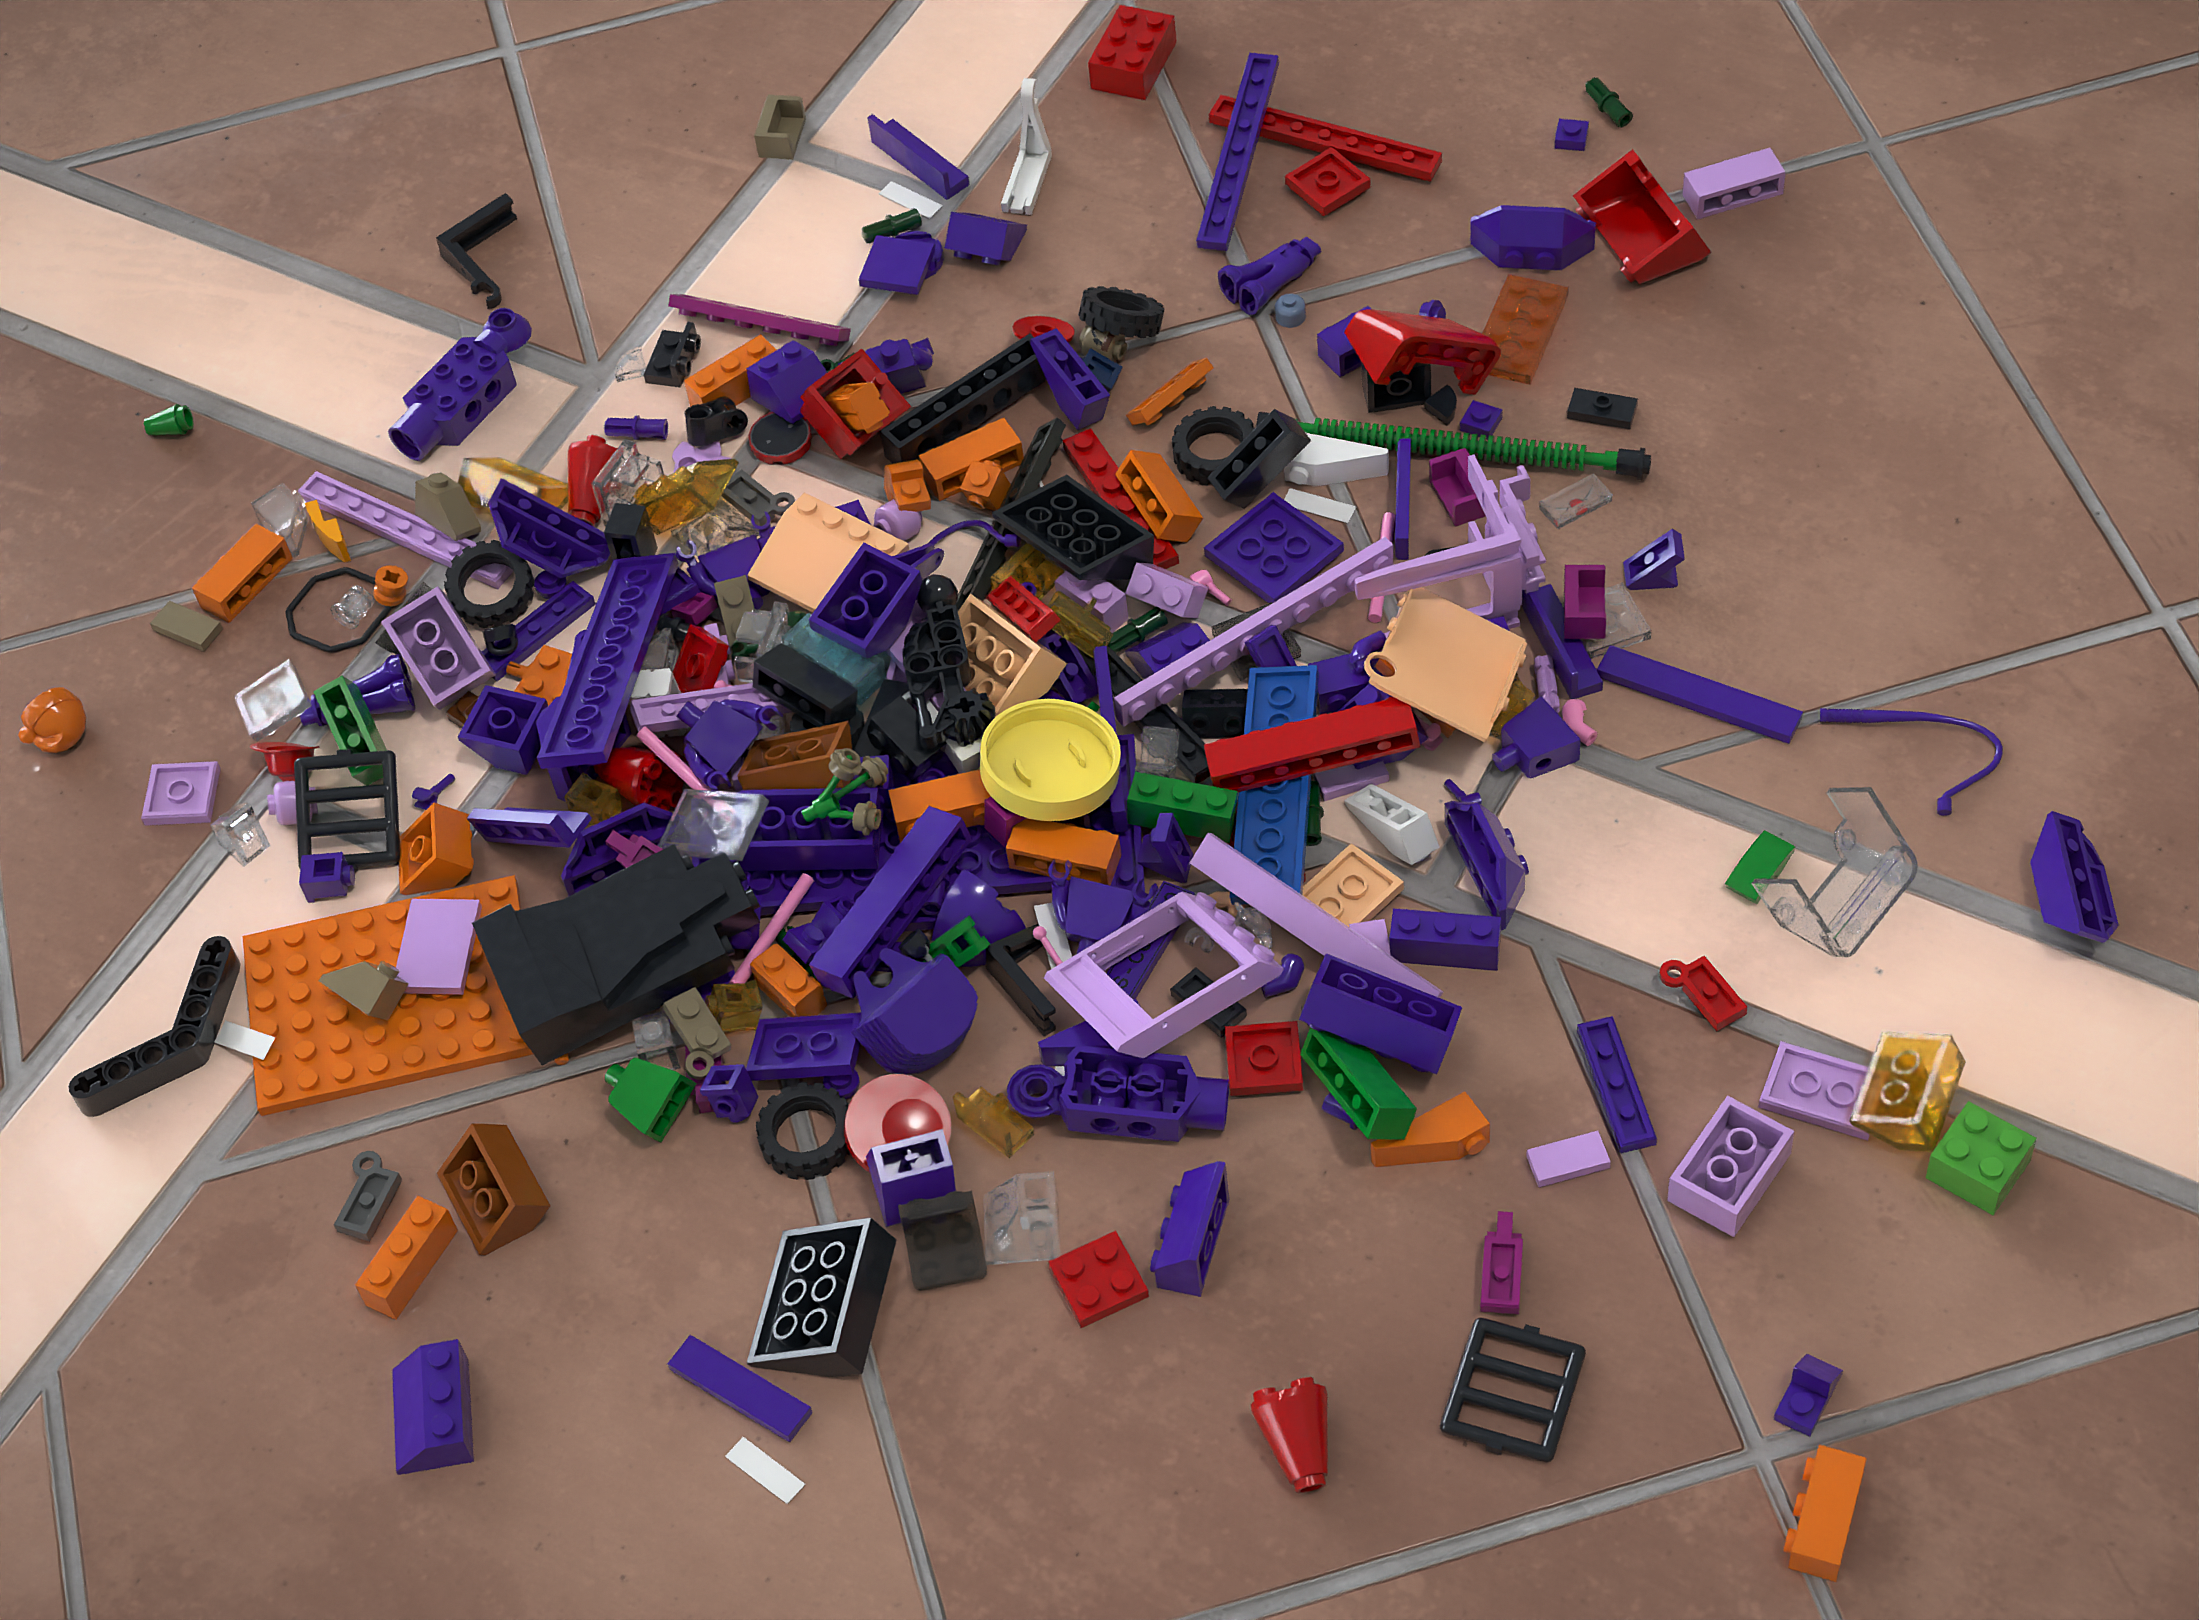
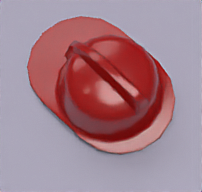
M261 742L250 745V749L263 752L270 774L278 776L283 782L295 780L294 762L296 759L314 757V750L320 748V746L308 747L285 742Z

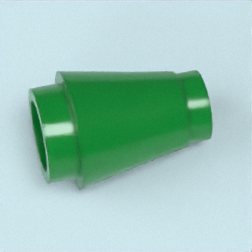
M176 404L144 419V428L149 436L186 434L188 430L194 427L192 413L186 405L180 406Z

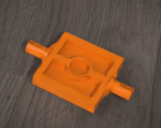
M543 645L529 666H523L513 661L509 662L506 668L507 675L521 678L514 692L544 698L549 706L556 697L562 694L572 653Z

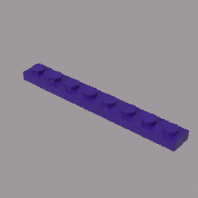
M1249 53L1196 239L1198 248L1228 251L1279 66L1278 55Z

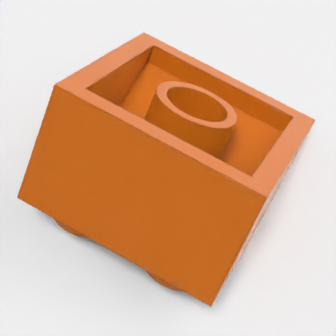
M434 802L400 836V894L411 895L452 888L471 873L474 859L471 853L472 830L467 819L469 814Z

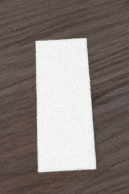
M892 181L879 193V195L909 209L916 208L919 214L931 218L943 206Z
M1291 488L1284 498L1285 501L1296 509L1346 523L1349 522L1356 508L1353 505Z
M1052 903L1034 906L1038 924L1046 929V937L1061 961L1064 962L1071 958L1072 954L1065 931L1058 926ZM1047 952L1051 969H1053L1056 965Z
M225 1020L214 1043L264 1060L275 1037Z
M744 1437L725 1456L786 1504L805 1485L800 1479Z

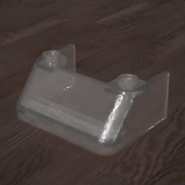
M1872 787L1829 788L1826 792L1843 818L1833 836L1835 850L1842 860L1810 899L1797 879H1754L1751 883L1780 927L1833 957H1851L1856 953L1914 880L1918 870L1916 856Z

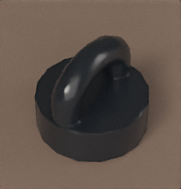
M507 624L484 629L483 631L486 648L490 654L505 656L517 649L518 638L515 625ZM508 638L510 640V644L506 647L497 648L494 646V641Z

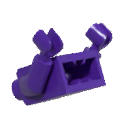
M929 338L912 343L911 345L908 339L898 341L885 340L880 346L865 350L877 367L888 376L889 381L900 394L926 387L921 370H928L933 363L932 355L934 352Z
M766 511L764 512L767 522L763 526L756 525L754 515L751 517L752 527L760 535L758 539L753 534L698 556L699 562L694 557L697 547L693 541L687 540V546L692 552L690 555L683 554L680 547L677 546V559L688 564L687 571L691 579L697 583L701 593L714 596L715 600L718 601L714 583L746 575L755 611L762 607V597L768 595L770 590L748 580L747 575L771 536L768 531L771 526V519Z
M725 699L721 702L714 700L705 712L701 711L690 701H687L676 717L692 728L683 741L686 745L684 754L688 765L694 775L710 787L714 796H721L717 789L718 785L725 783L729 787L732 786L727 775L761 733L763 726L759 723H763L771 731L777 729L770 722V719L775 715L783 717V714L775 706L767 705L763 707L748 701Z
M1055 859L1048 869L1049 876L1054 880L1052 882V907L1057 923L1065 931L1068 940L1079 943L1076 954L1148 912L1150 908L1148 900L1158 892V886L1154 883L1150 887L1149 894L1145 893L1141 887L1144 878L1134 884L1132 891L1072 876L1069 883L1066 880L1072 870V863L1069 860L1065 863L1066 872L1060 873L1055 869Z

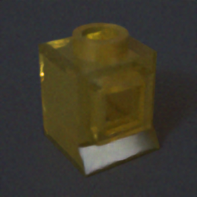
M582 772L564 796L569 811L589 813L592 820L588 824L592 826L620 814L623 807L618 789L592 779L584 772Z
M756 980L738 984H713L711 994L705 997L706 1005L723 1031L756 1030L763 1008Z

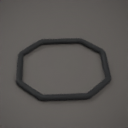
M343 567L313 576L289 604L285 613L292 638L333 653L365 643L391 611V606H385L361 638L334 646L326 645L296 633L292 611L317 581L347 573L376 584L374 577L349 567Z

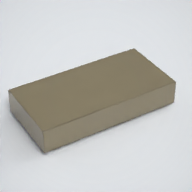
M169 601L150 623L153 631L203 652L223 630L220 621L172 601Z

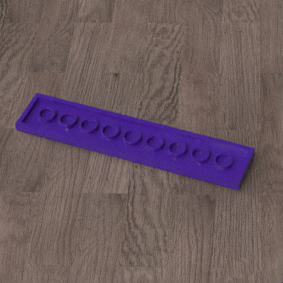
M675 553L613 560L537 756L541 769H561L568 766L607 763L679 564Z

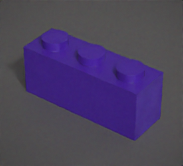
M1393 908L1389 947L1390 955L1399 962L1498 971L1501 917Z

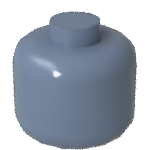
M1285 294L1276 300L1275 318L1277 323L1283 327L1292 328L1301 325L1305 321L1306 306L1302 297L1296 294Z

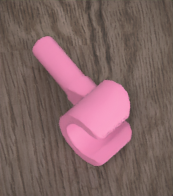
M1200 570L1190 575L1191 580L1208 586V592L1223 604L1228 606L1231 603L1232 599L1213 584L1212 577L1207 570Z
M1416 715L1428 736V739L1422 745L1428 750H1435L1443 742V738L1440 736V726L1436 723L1429 725Z

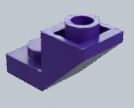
M846 895L823 902L811 923L789 929L783 941L805 964L811 962L816 952L822 948L834 932L835 927L841 923L855 902Z

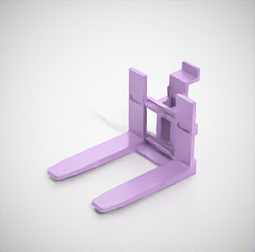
M1475 455L1468 456V480L1487 517L1485 539L1482 538L1475 521L1468 522V544L1387 566L1355 578V594L1357 599L1362 600L1391 595L1482 573L1491 591V602L1466 610L1486 620L1504 616L1509 629L1519 627L1518 610L1520 605H1522V590L1525 593L1539 590V583L1545 582V576L1540 564L1546 563V559L1537 543L1536 529L1533 523H1527L1525 518L1526 513L1522 501L1530 498V477L1523 465L1517 466V476L1500 480L1499 503L1502 507L1500 508L1498 504V490L1493 480L1487 481ZM1390 631L1384 633V635L1386 636V639H1387V637H1388Z

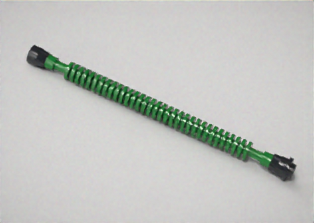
M1269 412L1258 413L1256 427L1270 414ZM1316 418L1314 424L1298 422V419H1295L1305 433L1354 441L1356 443H1361L1362 441V444L1369 445L1370 443L1371 446L1376 447L1378 444V447L1385 448L1387 444L1389 451H1393L1395 445L1396 452L1399 439H1411V451L1417 454L1419 447L1420 454H1426L1428 448V455H1434L1436 449L1437 456H1442L1443 450H1445V454H1448L1452 451L1466 448L1470 455H1475L1476 457L1478 453V460H1484L1486 454V461H1492L1493 455H1495V462H1500L1501 456H1503V463H1508L1511 457V464H1517L1518 458H1520L1521 465H1525L1526 459H1528V465L1533 466L1536 459V466L1540 467L1543 460H1545V467H1550L1551 461H1553V468H1559V464L1562 462V469H1567L1568 463H1570V470H1575L1576 464H1578L1579 471H1584L1585 465L1603 466V470L1616 471V475L1635 476L1637 480H1642L1643 474L1649 475L1652 455H1647L1646 448L1642 447L1640 450L1619 448V452L1605 450L1604 454L1586 452L1587 445H1581V449L1578 451V444H1573L1572 450H1570V443H1564V448L1561 449V442H1556L1555 448H1553V442L1548 441L1547 447H1545V441L1540 440L1538 447H1536V440L1532 439L1530 446H1528V439H1522L1520 445V439L1514 438L1513 444H1511V437H1506L1505 443H1503L1502 436H1498L1495 442V436L1489 435L1488 441H1486V435L1481 434L1478 441V434H1472L1470 440V433H1464L1462 439L1461 432H1456L1455 438H1453V431H1448L1445 437L1444 430H1439L1437 436V430L1431 429L1429 435L1428 429L1423 428L1420 435V428H1414L1412 434V427H1406L1404 433L1403 426H1398L1396 431L1395 425H1390L1387 431V425L1382 424L1379 430V424L1374 423L1371 430V423H1365L1363 428L1362 422H1357L1355 426L1354 421H1349L1346 427V420H1340L1338 426V420L1332 419L1331 425L1330 419L1324 418L1323 424L1321 418Z

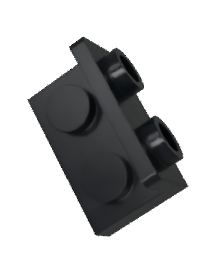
M687 322L683 332L661 331L643 374L645 383L681 388L685 376H688L691 372L693 356L699 352L701 346V337L696 332L694 322Z
M1248 689L1185 690L1182 702V720L1199 738H1223L1244 735Z

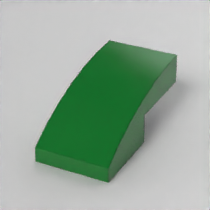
M1764 830L1725 882L1726 888L1758 904L1773 878L1779 877L1796 847Z

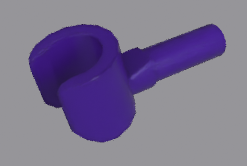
M448 774L430 790L416 787L412 793V798L418 801L414 806L427 810L434 802L437 803L438 795L455 780V777L452 774Z
M1451 779L1445 781L1444 785L1455 795L1459 802L1482 803L1478 792L1466 795Z

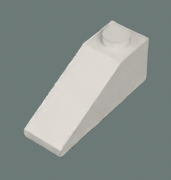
M1306 433L1311 442L1284 468L1285 481L1315 487L1385 476L1389 472V449Z
M1369 784L1344 800L1346 807L1394 856L1410 865L1425 860L1430 853L1440 848L1426 812L1374 784Z

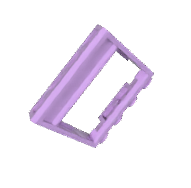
M1182 891L1049 970L1045 974L1044 979L1117 1052L1145 1058L1280 976L1284 968L1273 959L1275 954L1271 950L1253 941L1255 936L1251 932L1234 924L1236 919L1232 915L1215 907L1217 902L1212 897L1202 892L1192 895ZM1191 919L1238 962L1239 968L1155 1019H1152L1104 970Z

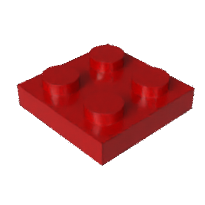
M1331 147L1285 175V185L1322 216H1325L1371 188V179Z
M692 624L689 626L672 672L681 693L714 689V683L728 656L727 650L729 645L702 627Z
M1298 1021L1225 1026L1230 1096L1303 1091Z
M1116 1231L1048 1261L1049 1269L1080 1328L1149 1297L1148 1289Z

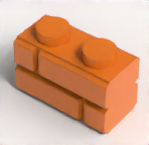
M870 382L843 385L824 397V400L846 426L852 430L853 434H858L864 430L866 433L877 430L883 425L882 420L890 413L883 399L879 400L880 394L876 386Z
M778 943L770 946L750 963L755 984L789 1017L815 1016L827 1007L822 985L813 976H810Z

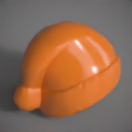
M55 687L42 692L24 709L21 715L24 727L20 729L18 736L21 742L33 743L44 752L58 753L68 750L76 745L86 728V713L82 702L64 687Z

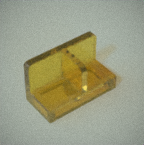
M1026 543L990 577L992 591L1011 576L1020 584L1024 582L1034 584L1037 589L1035 596L1041 600L1055 586V580L1064 573V570L1046 560L1044 554Z
M1057 591L1047 605L1061 619L1052 630L1094 659L1095 647L1107 646L1114 635L1110 632V626L1091 614L1097 600L1092 597L1082 607L1061 591Z
M980 1086L969 1098H966L959 1091L952 1096L957 1118L1009 1159L1034 1135L1033 1126L1009 1108L1007 1097L1002 1092L994 1097Z

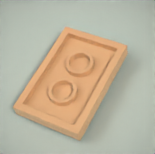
M1351 843L1303 886V896L1349 927V924L1366 922L1374 918L1404 890V881Z

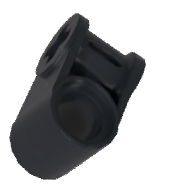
M719 397L710 402L690 406L684 413L687 441L693 446H707L715 441L736 436L742 433L748 424L747 415L741 409L736 408L735 403L728 397Z

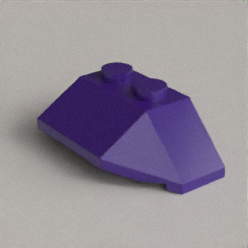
M1501 205L1484 212L1480 216L1471 217L1470 244L1499 268L1563 270L1595 249L1596 223L1591 220L1587 221L1582 216L1566 208Z
M502 478L500 479L488 504L502 548L559 578L605 565L610 556V551L603 531Z
M1459 801L1444 803L1445 825L1491 916L1501 917V930H1504L1525 891V875L1529 874L1526 860L1523 855H1517L1515 852V843L1509 828L1504 829L1498 817L1481 804Z
M642 803L580 831L561 874L568 897L625 869L622 867V864L616 861L619 853L607 846L605 842L613 830L628 840L632 834L638 837L643 836L662 849L675 844L679 851L692 845L693 832L689 820L675 813Z
M2051 811L2046 817L2030 862L2043 921L2068 932L2105 943L2119 924L2104 864L2092 842L2083 834L2085 829L2080 820Z

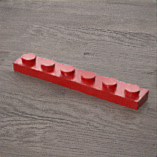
M1089 428L1062 440L1064 450L1093 493L1154 535L1153 564L1163 569L1179 564V555L1169 540H1162L1156 537L1116 477L1115 473L1119 468L1093 430Z

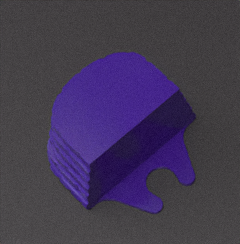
M884 948L879 952V958L892 971V980L886 987L878 988L872 985L863 971L855 972L852 977L861 1010V1019L851 1033L856 1036L861 1045L865 1047L866 1051L885 1071L893 1074H919L947 1059L963 1042L975 1017L978 996L969 980L947 955L940 953L929 962H919L892 949Z

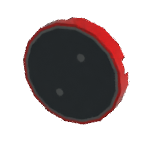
M770 412L760 417L752 425L748 434L751 451L757 459L766 464H774V462L782 461V464L791 463L801 458L811 446V428L804 417L794 423H790L774 412Z

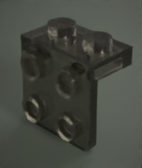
M953 1191L942 1197L927 1200L919 1198L907 1204L898 1205L906 1239L912 1281L916 1290L923 1291L986 1277L988 1270L972 1191Z

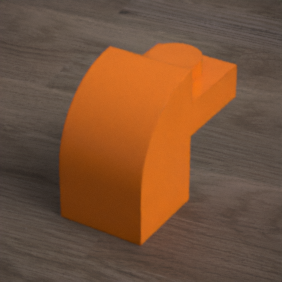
M919 460L885 465L884 490L888 502L894 499L899 511L918 512L931 509V499L923 479V467Z

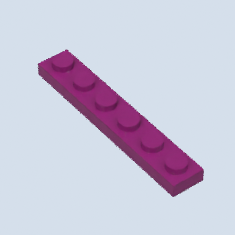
M670 294L668 307L678 308V314L697 317V312L707 314L706 320L724 323L725 318L735 320L734 325L738 327L753 328V324L763 326V332L781 334V330L790 331L792 338L809 340V336L819 337V343L837 346L838 341H849L851 328L685 294Z

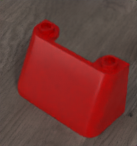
M1633 149L1573 195L1580 205L1575 210L1587 221L1591 220L1596 223L1597 229L1624 263L1619 269L1630 283L1635 280L1639 284L1645 283L1702 261L1712 253L1692 224L1676 207Z
M1368 309L1357 312L1344 331L1374 383L1388 385L1391 381L1389 376L1395 372L1402 371L1403 374H1409L1417 362L1454 367L1455 370L1453 372L1458 380H1460L1458 386L1464 394L1476 395L1501 356V349L1493 338L1445 318Z

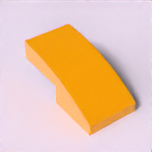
M317 499L304 503L314 529L324 546L343 562L351 561L337 519L333 518L325 521Z

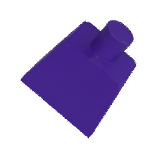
M1541 696L1504 724L1501 729L1502 749L1492 754L1493 762L1501 772L1517 765L1526 777L1534 778L1577 762L1580 759V738Z

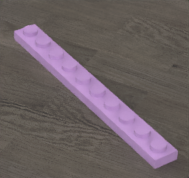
M1386 537L1378 540L1114 697L1115 718L1123 727L1134 720L1142 719L1149 711L1161 704L1170 702L1176 695L1186 689L1197 686L1203 679L1216 671L1224 670L1230 663L1243 655L1250 654L1244 642L1268 626L1276 625L1280 634H1282L1293 625L1306 621L1310 615L1320 609L1331 606L1337 599L1350 591H1355V578L1393 565V544Z

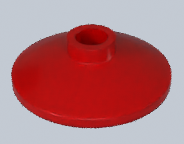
M1047 316L1024 317L1015 321L1012 327L1013 334L1019 339H1022L1029 333L1033 337H1037L1056 328L1067 342H1070L1075 334L1074 328L1069 323Z

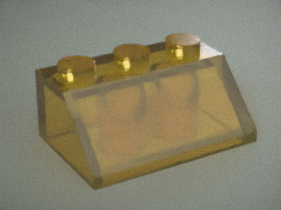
M500 457L463 459L458 484L462 486L473 507L490 508L488 502L501 478L561 510L568 502V483Z
M735 459L698 461L687 467L681 466L668 476L662 475L653 483L641 485L634 494L635 501L633 504L646 506L653 532L656 535L713 511L739 462Z
M1882 1031L1849 1119L1851 1125L1898 1150L1933 1152L1966 1063L1951 1034Z

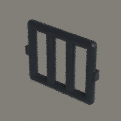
M351 749L337 750V755L302 757L295 760L294 774L299 868H301L302 855H312L311 837L386 831V851L346 854L344 856L348 865H353L356 872L358 867L397 864L400 861L396 755L393 751L353 753ZM370 765L383 766V784L309 790V770ZM384 798L385 818L314 824L310 822V804Z
M1482 1317L1475 1319L1440 1422L1441 1431L1445 1434L1486 1445V1451L1501 1455L1504 1450L1543 1462L1552 1461L1585 1359V1348L1576 1343L1540 1334V1328L1525 1324L1524 1329ZM1485 1336H1493L1568 1357L1563 1376L1481 1354L1480 1351ZM1474 1369H1481L1558 1391L1552 1410L1469 1387ZM1463 1403H1471L1547 1425L1542 1444L1458 1421Z

